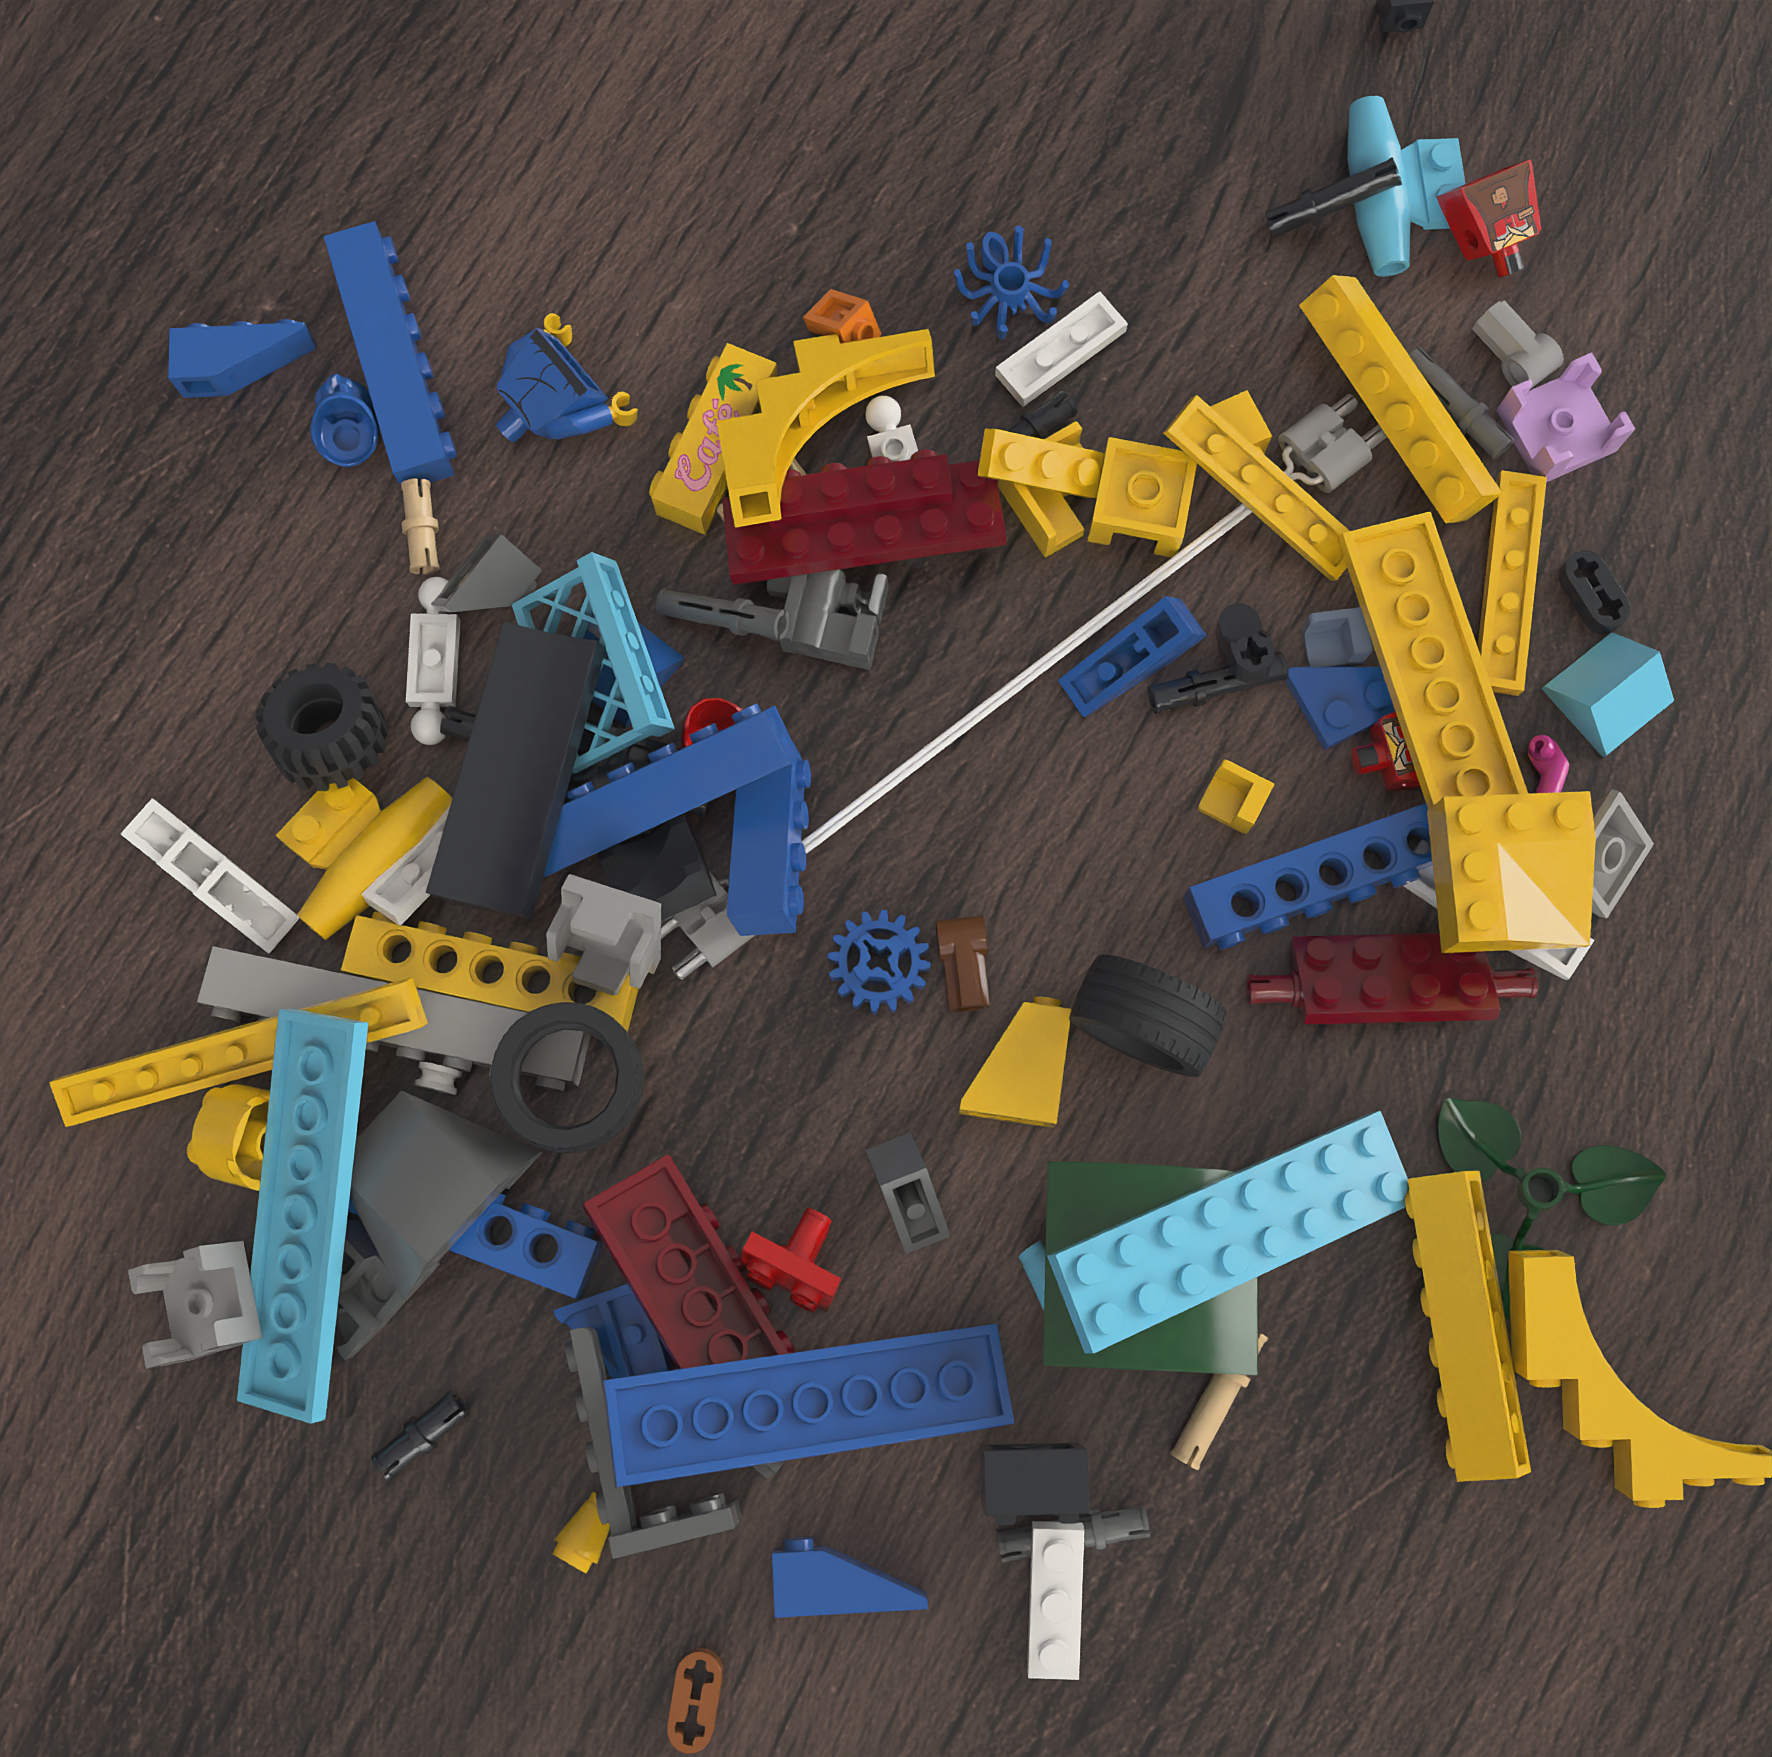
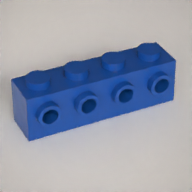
M797 748L796 751L800 758L783 768L736 789L727 917L740 936L796 933L797 914L803 913L804 897L802 888L799 885V871H805L806 851L804 844L801 842L802 829H807L809 824L808 807L804 801V788H809L811 785V770L808 760H802Z

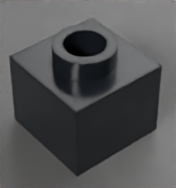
M1377 0L1376 5L1381 32L1398 31L1407 33L1424 28L1434 0Z

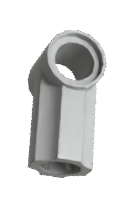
M1505 300L1499 301L1490 307L1475 322L1472 328L1502 361V372L1512 387L1527 380H1531L1533 383L1532 387H1534L1563 365V353L1557 342L1545 333L1536 335Z

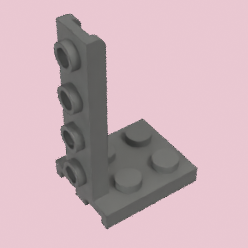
M592 1327L570 1330L572 1341L565 1342V1353L570 1371H578L582 1391L575 1393L576 1407L580 1421H588L592 1441L587 1442L585 1445L586 1456L591 1473L599 1472L603 1492L596 1494V1504L601 1523H609L611 1536L608 1540L612 1559L735 1529L742 1518L738 1498L725 1500L724 1492L697 1498L695 1503L690 1504V1510L678 1513L676 1512L675 1504L646 1511V1515L641 1516L640 1522L637 1523L630 1486L615 1488L602 1383L608 1379L598 1332Z

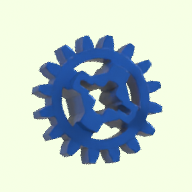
M881 910L879 920L872 921L867 911L862 912V924L857 927L850 920L845 922V928L848 933L847 937L834 935L833 943L840 948V952L828 953V962L839 965V968L832 970L829 976L831 981L843 980L844 983L838 990V995L841 998L848 996L850 993L855 995L853 1008L856 1010L865 1001L870 1003L871 1013L877 1015L880 1004L885 1003L891 1013H894L897 1008L896 1000L902 998L908 1004L914 1002V997L910 991L912 987L920 990L925 988L926 982L918 976V973L930 971L931 963L920 960L921 956L929 952L928 943H915L920 935V929L917 926L906 931L904 929L905 916L900 915L892 923L888 922L887 910ZM887 933L893 935V937L889 940L874 939L870 934ZM854 946L856 952L860 955V961L849 974L847 960L849 952ZM869 951L872 954L875 953L879 958L884 957L886 954L889 956L888 969L890 974L887 971H883L880 967H876L873 970L870 969L871 957ZM909 951L911 969L905 979L903 973L898 968V963L905 956V953ZM870 984L885 985L889 991L871 992L865 988Z

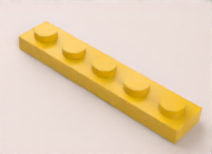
M1198 395L1191 397L1163 434L1330 581L1338 580L1347 568L1338 540L1342 533L1349 532V530Z
M1501 470L1496 477V484L1503 494L1497 497L1493 504L1478 650L1493 692L1519 696L1524 691L1547 477Z

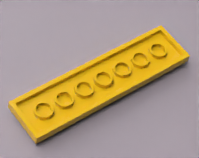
M1431 511L1342 533L1338 541L1428 810L1443 797L1528 794Z

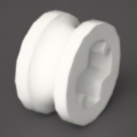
M428 1062L419 1063L418 1068L422 1070V1076L419 1079H415L414 1086L449 1095L457 1094L458 1089L454 1087V1081L457 1078H461L462 1071Z

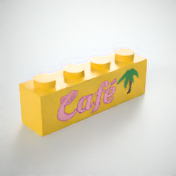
M729 343L726 344L721 357L715 356L712 359L706 374V381L708 383L702 395L696 394L690 403L687 413L689 422L683 434L678 432L674 436L668 453L670 460L664 472L658 471L651 483L649 495L652 498L656 515L701 534H706L716 514L715 508L720 505L728 489L716 421L761 413L756 380L777 377L776 362Z

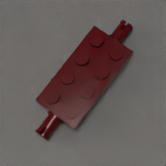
M1440 933L1293 936L1290 946L1293 970H1290L1289 974H1248L1246 979V994L1250 996L1247 999L1249 1005H1254L1255 1003H1291V1007L1301 1009L1304 1025L1497 1020L1501 1010L1498 998H1535L1538 991L1537 977H1531L1535 976L1534 968L1493 970V967L1489 965L1486 951L1442 953Z

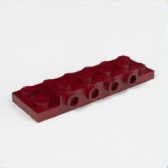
M928 449L913 453L909 460L892 462L888 457L877 456L869 459L865 466L847 469L843 464L830 463L820 469V473L801 475L795 470H788L781 492L780 507L782 520L735 527L730 497L722 498L729 574L732 585L1007 545L997 479L977 476L980 460L948 464L947 454L937 455L936 452Z
M669 1154L583 1203L582 1208L677 1369L795 1353L794 1347L787 1335L782 1330L775 1332L766 1317L770 1313V1309L761 1292L756 1287L750 1290L742 1277L741 1272L744 1271V1265L738 1253L731 1245L724 1247L715 1232L719 1229V1224L714 1213L707 1204L699 1205Z

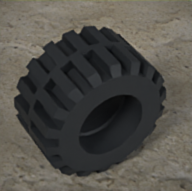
M317 663L308 664L306 670L299 672L296 668L288 672L289 677L285 680L277 679L272 684L274 690L271 693L265 692L260 700L264 707L258 708L255 718L259 723L256 725V730L277 768L291 783L296 781L300 788L307 790L315 785L318 791H328L330 784L333 783L340 789L348 786V780L355 777L358 781L366 776L364 770L367 767L374 768L380 760L376 754L384 753L387 746L384 737L388 736V727L370 688L361 675L356 676L354 670L346 666L339 670L336 663H326L322 668H319ZM336 720L327 729L309 734L319 724Z

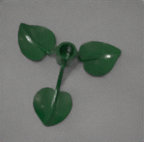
M1447 1098L1440 1110L1438 1119L1439 1144L1447 1164L1454 1172L1480 1171L1481 1183L1493 1176L1498 1167L1503 1173L1516 1177L1520 1181L1517 1187V1195L1521 1204L1528 1210L1516 1233L1515 1240L1513 1241L1504 1234H1490L1505 1320L1510 1319L1508 1251L1544 1250L1537 1245L1523 1244L1539 1212L1547 1211L1559 1203L1564 1192L1570 1194L1581 1193L1580 1205L1588 1217L1603 1225H1623L1637 1218L1646 1209L1653 1195L1666 1179L1665 1171L1653 1161L1634 1151L1610 1145L1589 1147L1573 1159L1571 1172L1578 1183L1576 1185L1563 1181L1555 1171L1549 1168H1536L1528 1173L1523 1168H1515L1505 1162L1517 1155L1522 1142L1520 1126L1507 1110L1489 1102Z

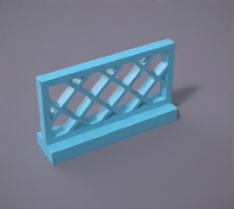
M593 552L576 560L578 568L512 604L518 625L535 630L538 629L534 626L530 610L543 603L552 606L543 630L544 632L556 633L563 611L578 617L571 637L583 639L589 622L598 625L601 634L599 642L606 647L600 672L603 664L612 667L616 679L609 696L594 690L593 696L607 703L598 727L588 722L585 723L584 728L594 732L595 736L589 752L579 757L577 754L572 773L575 774L651 735L661 737L675 729L617 562ZM583 582L587 594L579 612L566 606L572 587ZM618 707L627 710L633 727L632 730L620 736L609 732Z

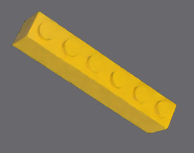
M1332 275L1299 305L1446 524L1467 521L1503 494L1356 277Z
M1461 1171L1407 1179L1409 1190L1405 1195V1207L1409 1217L1414 1219L1417 1238L1413 1240V1255L1417 1266L1422 1268L1425 1287L1421 1290V1304L1426 1317H1430L1433 1337L1429 1341V1353L1433 1365L1439 1368L1442 1387L1438 1389L1437 1402L1442 1417L1447 1418L1450 1435V1438L1446 1441L1448 1464L1452 1469H1455L1457 1482L1519 1478L1530 1473L1531 1468L1480 1171Z

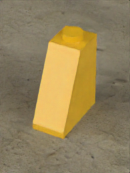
M1033 997V1003L1024 1002L961 1099L958 1114L1053 1128L1057 1124L1071 1009L1062 1008L1061 1000L1049 997Z

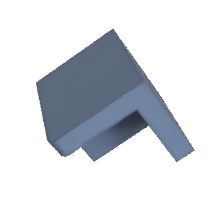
M1361 607L1309 614L1301 627L1308 667H1349L1362 665L1373 651L1370 634Z

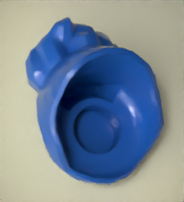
M337 373L330 375L315 395L316 408L310 424V437L316 451L328 462L349 468L364 463L373 455L379 440V424L373 413L374 407L369 390L351 378L342 377Z

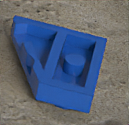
M1381 667L1288 668V679L1285 682L1324 751L1370 729L1378 719L1395 712Z
M628 1284L553 1310L558 1321L561 1324L566 1323L571 1330L592 1327L598 1332L604 1364L612 1379L674 1370L667 1350Z

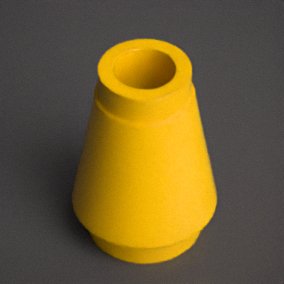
M595 1492L591 1493L589 1499L584 1502L555 1537L554 1540L558 1543L552 1552L556 1557L586 1574L592 1563L598 1564L610 1530L609 1523L602 1524L600 1521Z

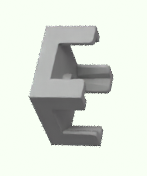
M243 1241L198 1246L183 1251L184 1258L175 1261L146 1264L128 1270L131 1290L134 1294L163 1290L170 1326L171 1339L143 1344L142 1350L146 1369L194 1360L262 1338Z

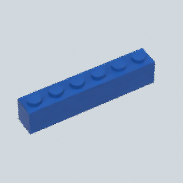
M375 221L325 235L324 240L395 478L400 486L403 481L408 479H418V486H421V479L429 480L432 483L455 476L450 459L458 457L450 432L442 433L439 419L446 417L438 392L430 393L427 380L433 379L434 376L426 353H418L415 341L421 340L422 335L414 313L407 314L404 307V302L411 301L402 274L395 276L392 264L398 263L399 259L391 236L383 238Z
M758 703L731 715L735 723L732 726L719 731L716 724L713 723L690 734L689 736L693 744L677 751L674 743H671L648 754L651 764L636 770L631 762L607 773L606 775L610 783L595 789L590 781L567 792L566 796L569 802L562 806L543 878L783 768L800 758L776 706L774 705L761 711Z

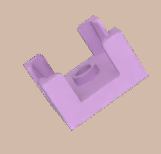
M1592 352L1573 360L1560 378L1530 390L1533 384L1531 380L1511 387L1496 410L1506 430L1515 439L1514 444L1531 475L1547 477L1546 482L1617 452L1635 430L1627 413L1624 411L1619 413L1614 421L1610 423L1594 395L1591 386L1602 371Z

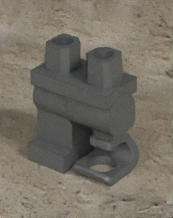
M839 569L770 579L767 581L768 594L770 596L786 598L784 611H787L789 614V628L787 634L781 640L770 636H761L779 641L784 652L794 654L798 652L806 656L870 670L879 636L878 627L880 626L889 590L888 578L884 574L876 575L872 589L868 592H862L857 583H846V575ZM841 607H845L848 609L849 613L856 615L857 617L839 614L837 612Z

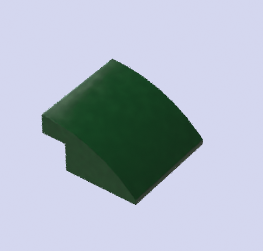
M1048 1161L1043 1366L1258 1375V1277L1092 1354L1084 1353L1047 1257L1049 1254L1237 1171L1145 1164Z

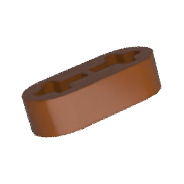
M696 1648L689 1651L680 1661L676 1671L667 1724V1735L670 1743L678 1751L685 1754L703 1750L710 1742L715 1729L723 1680V1664L720 1657L714 1651L707 1648ZM698 1660L706 1661V1670L714 1673V1679L705 1680L701 1696L692 1694L694 1677L686 1674V1668H694ZM690 1705L699 1706L697 1724L705 1726V1732H697L694 1740L685 1739V1730L677 1727V1722H685L689 1714Z

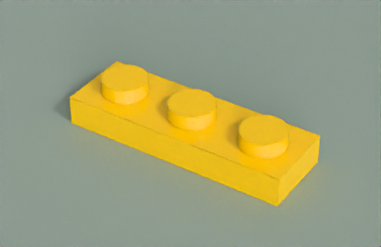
M985 429L977 476L1097 499L1105 453L999 429Z

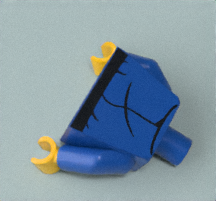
M551 313L545 317L544 330L536 328L511 343L508 347L502 377L497 383V391L511 408L496 422V426L507 439L514 443L528 429L534 434L547 439L555 438L560 440L610 426L612 421L620 426H630L637 419V408L627 412L619 410V407L630 403V395L626 392H618L614 395L612 405L607 406L604 403L608 397L565 348L572 341L571 325H565L564 328L558 330L561 327L560 316Z

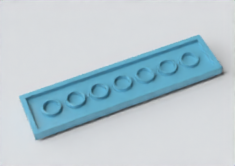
M279 1009L250 1273L262 1338L243 1344L237 1401L312 1424L326 1418L368 1022L298 1009Z
M1381 1111L1371 1112L1049 1254L1047 1257L1084 1353L1093 1354L1405 1208V1195L1409 1190L1408 1178Z

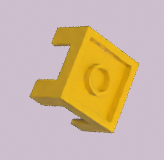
M1109 437L1087 542L1110 545L1114 532L1156 540L1157 544L1154 551L1156 555L1171 558L1175 556L1184 538L1197 463L1181 450Z

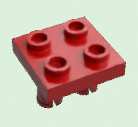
M806 1208L786 1246H779L751 1232L742 1249V1263L744 1269L748 1271L746 1278L764 1289L772 1290L773 1286L776 1285L791 1293L789 1300L810 1313H815L817 1308L828 1312L837 1294L841 1278L817 1266L814 1261L829 1233L828 1229L832 1221L822 1213Z

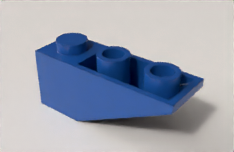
M281 319L274 324H253L237 321L233 322L230 326H208L193 323L187 325L186 328H169L168 379L183 398L228 396L316 349V341L304 322L290 319Z

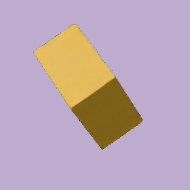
M1076 421L1044 440L1083 448L1080 444L1082 427ZM998 480L999 489L1045 558L1083 536L1085 529L1064 499L1069 494Z

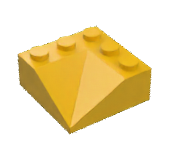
M1590 791L1443 797L1427 811L1442 953L1581 948L1590 946L1596 843Z

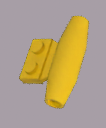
M429 777L424 778L383 810H381L375 795L356 779L348 780V786L340 789L333 783L330 784L328 791H317L276 834L282 843L311 867L326 870L297 914L307 926L324 940L330 938L352 921L356 915L361 914L370 907L362 893L380 875L415 847L449 808L452 797Z

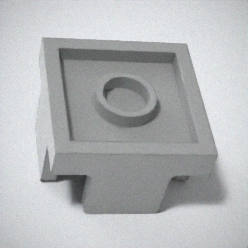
M569 874L561 888V906L546 934L548 959L558 962L566 946L584 951L573 972L574 983L610 995H617L630 970V986L640 989L647 973L654 974L661 960V903Z

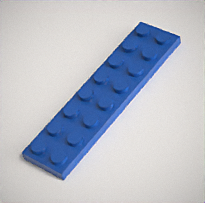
M997 1323L609 1379L602 1382L615 1488L1014 1424Z

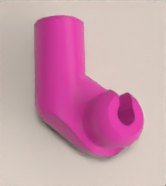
M1537 735L1530 740L1527 748L1529 759L1541 777L1535 793L1561 792L1569 771V762L1553 739L1546 735Z

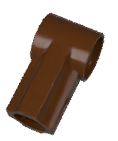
M983 916L936 920L938 954L940 962H944L949 1012H970L989 1008L990 1002L984 959L988 954Z

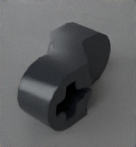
M1234 603L1227 606L1221 612L1216 627V639L1219 650L1227 657L1230 670L1239 681L1245 683L1263 681L1268 676L1275 658L1271 635L1263 630L1260 617L1251 606L1243 603Z

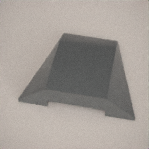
M400 1091L356 1138L350 1199L403 1302H406L440 1265L438 1261L498 1195L505 1188L510 1189L543 1152Z

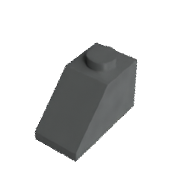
M486 533L431 605L437 610L446 612L509 607L516 601L534 592L537 586V582L534 580L541 573L542 569L503 535Z
M911 1132L866 1149L865 1151L905 1253H911L950 1237L951 1235L929 1173Z

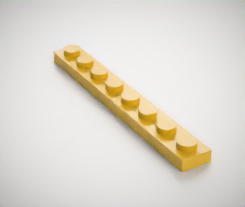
M413 977L298 1009L368 1022L366 1043L416 1030L428 1023ZM278 1015L54 1079L49 1083L65 1127L272 1070Z

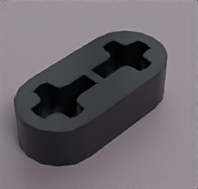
M1581 550L1571 555L1561 566L1559 571L1561 587L1591 631L1597 634H1610L1628 620L1631 614L1630 602L1608 566L1598 554L1592 551ZM1577 568L1580 570L1587 568L1591 575L1587 579L1585 577L1577 579L1573 572ZM1601 606L1604 608L1612 606L1615 613L1611 617L1609 615L1601 617L1598 610Z

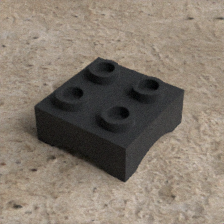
M684 814L665 821L654 833L641 840L623 845H613L598 852L609 887L661 903V921L690 907L697 906L701 902L717 895L698 840Z

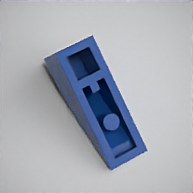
M1165 596L1058 681L1081 715L1087 717L1171 664L1207 635L1182 599Z
M813 1537L783 1539V1547L775 1548L772 1553L775 1618L928 1609L926 1591L828 1546H814Z

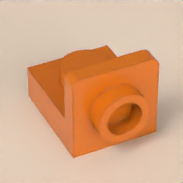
M830 289L802 317L808 331L822 336L838 334L840 344L881 336V331L867 300Z

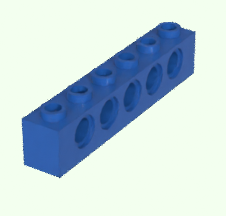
M1427 804L1413 807L1189 887L1183 899L1202 947L1206 948L1217 944L1219 951L1225 950L1246 941L1245 933L1260 928L1263 935L1270 934L1289 926L1287 918L1304 913L1306 919H1311L1333 910L1334 908L1331 903L1348 897L1350 904L1356 903L1377 894L1375 887L1391 881L1393 887L1397 888L1408 884L1406 883L1407 881L1413 882L1420 879L1421 876L1418 871L1433 866ZM1414 835L1421 840H1425L1428 843L1427 853L1417 854L1413 852L1407 844V836ZM1364 851H1373L1380 856L1383 863L1381 870H1375L1367 866L1363 859ZM1321 866H1329L1335 869L1339 875V885L1333 886L1325 883L1320 877L1319 868ZM1284 881L1291 884L1296 891V900L1285 901L1281 899L1275 890L1276 882ZM1234 897L1247 899L1253 908L1252 916L1241 917L1237 915L1232 909L1231 899Z
M500 1193L449 1249L567 1296L582 1299L604 1243L592 1239L595 1229L568 1220L565 1228L547 1222L550 1212L523 1202L520 1211L502 1205L506 1195ZM349 1197L348 1211L358 1215ZM505 1217L512 1225V1235L505 1244L497 1245L491 1238V1227L495 1221ZM550 1234L557 1241L558 1251L551 1261L543 1263L536 1256L535 1246L541 1237Z

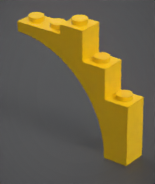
M929 329L842 344L839 342L838 334L793 341L798 373L756 380L761 413L716 421L735 527L782 520L780 501L786 473L804 443L831 418L871 395L912 381L935 377L932 339Z
M1559 1250L1508 1251L1511 1353L1514 1372L1529 1380V1384L1536 1387L1561 1386L1562 1379L1563 1429L1581 1440V1444L1584 1446L1598 1448L1613 1446L1615 1489L1633 1500L1634 1505L1660 1508L1665 1506V1500H1683V1483L1691 1486L1714 1485V1479L1732 1478L1734 1483L1755 1486L1763 1485L1765 1483L1764 1478H1772L1771 1450L1762 1445L1727 1443L1685 1432L1659 1418L1641 1403L1620 1381L1600 1351L1583 1312L1576 1283L1574 1256Z

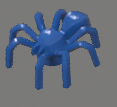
M1020 225L1015 227L1014 262H1009L1008 248L1001 235L995 232H988L984 236L981 245L983 265L990 273L982 271L977 265L973 243L969 242L966 245L967 262L973 274L979 279L991 282V285L971 291L964 285L960 270L958 268L954 270L956 287L967 298L974 300L985 294H992L978 312H971L972 326H978L997 301L999 302L996 329L1000 340L1005 339L1008 331L1005 325L1007 308H1010L1013 315H1016L1017 308L1024 312L1027 308L1024 300H1026L1039 320L1046 324L1053 323L1057 309L1054 307L1050 308L1048 313L1045 314L1030 293V290L1048 298H1060L1069 286L1067 280H1064L1056 290L1047 289L1029 282V279L1043 275L1048 263L1052 242L1049 238L1044 239L1041 258L1036 269L1027 272L1025 267L1022 266L1024 229Z

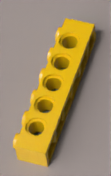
M373 912L372 918L356 915L341 971L347 975L389 984L413 977L416 989L529 1013L534 1009L560 1002L575 1003L574 991L579 984L574 983L573 972L581 957L563 952L560 960L555 962L549 960L548 957L537 955L538 948L524 943L510 942L508 949L491 945L492 938L482 934L464 932L463 938L446 935L447 928L436 924L419 922L417 928L400 926L380 912ZM402 942H410L411 953L409 957L401 963H393L392 952L394 948ZM447 952H456L457 964L454 969L448 973H439L437 970L439 958ZM492 962H502L504 966L502 977L494 983H484L483 971L486 966ZM538 972L549 973L550 983L547 989L538 994L530 993L528 990L530 978ZM628 972L617 995H610L597 990L593 1000L586 1003V1005L598 1008L609 1014L628 1032L638 988L630 986V975Z

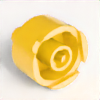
M232 1084L223 1088L215 1087L210 1089L203 1098V1106L194 1123L192 1139L187 1147L189 1160L197 1164L200 1170L210 1178L259 1191L270 1091L243 1084Z

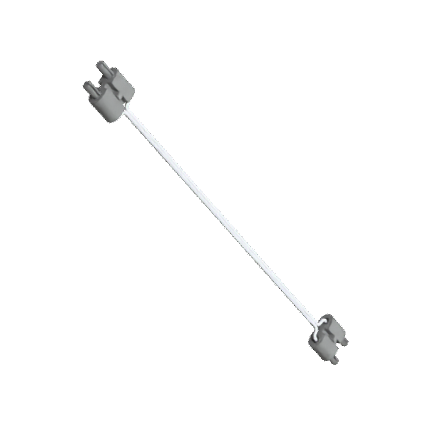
M1351 394L1346 395L1332 407L1324 403L1320 404L1279 435L1278 442L1283 450V461L1287 466L1284 473L1292 480L1299 479L1306 484L1316 485L1325 493H1330L1372 460L1371 449L1386 439L1387 435L1379 424L1362 437L1352 428L1347 431L1343 427L1344 420L1342 418L1358 405L1356 398H1353ZM1293 463L1298 468L1304 466L1308 470L1307 476L1299 472L1292 473L1294 469ZM1241 504L801 842L804 844L806 854L1243 520L1252 511L1244 504ZM710 871L709 874L717 895L701 902L697 906L690 907L661 921V939L679 926L696 947V949L672 966L673 972L682 980L706 961L714 968L755 936H740L727 917L728 894L723 886H729V879L717 881Z

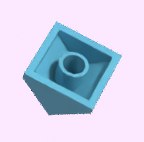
M1613 632L1542 688L1603 758L1674 701L1660 652Z

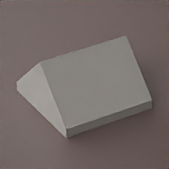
M1611 789L1591 804L1596 837L1592 912L1606 919L1654 845L1622 793Z

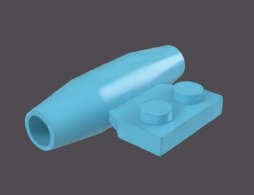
M1367 96L1354 101L1349 106L1347 154L1349 174L1352 176L1394 157L1399 170L1398 175H1400L1402 180L1401 186L1393 187L1354 204L1357 226L1373 272L1377 276L1385 277L1402 273L1410 266L1411 222L1422 226L1423 230L1450 229L1436 196L1464 185L1465 177L1458 138L1420 139L1401 150L1384 99L1380 96Z

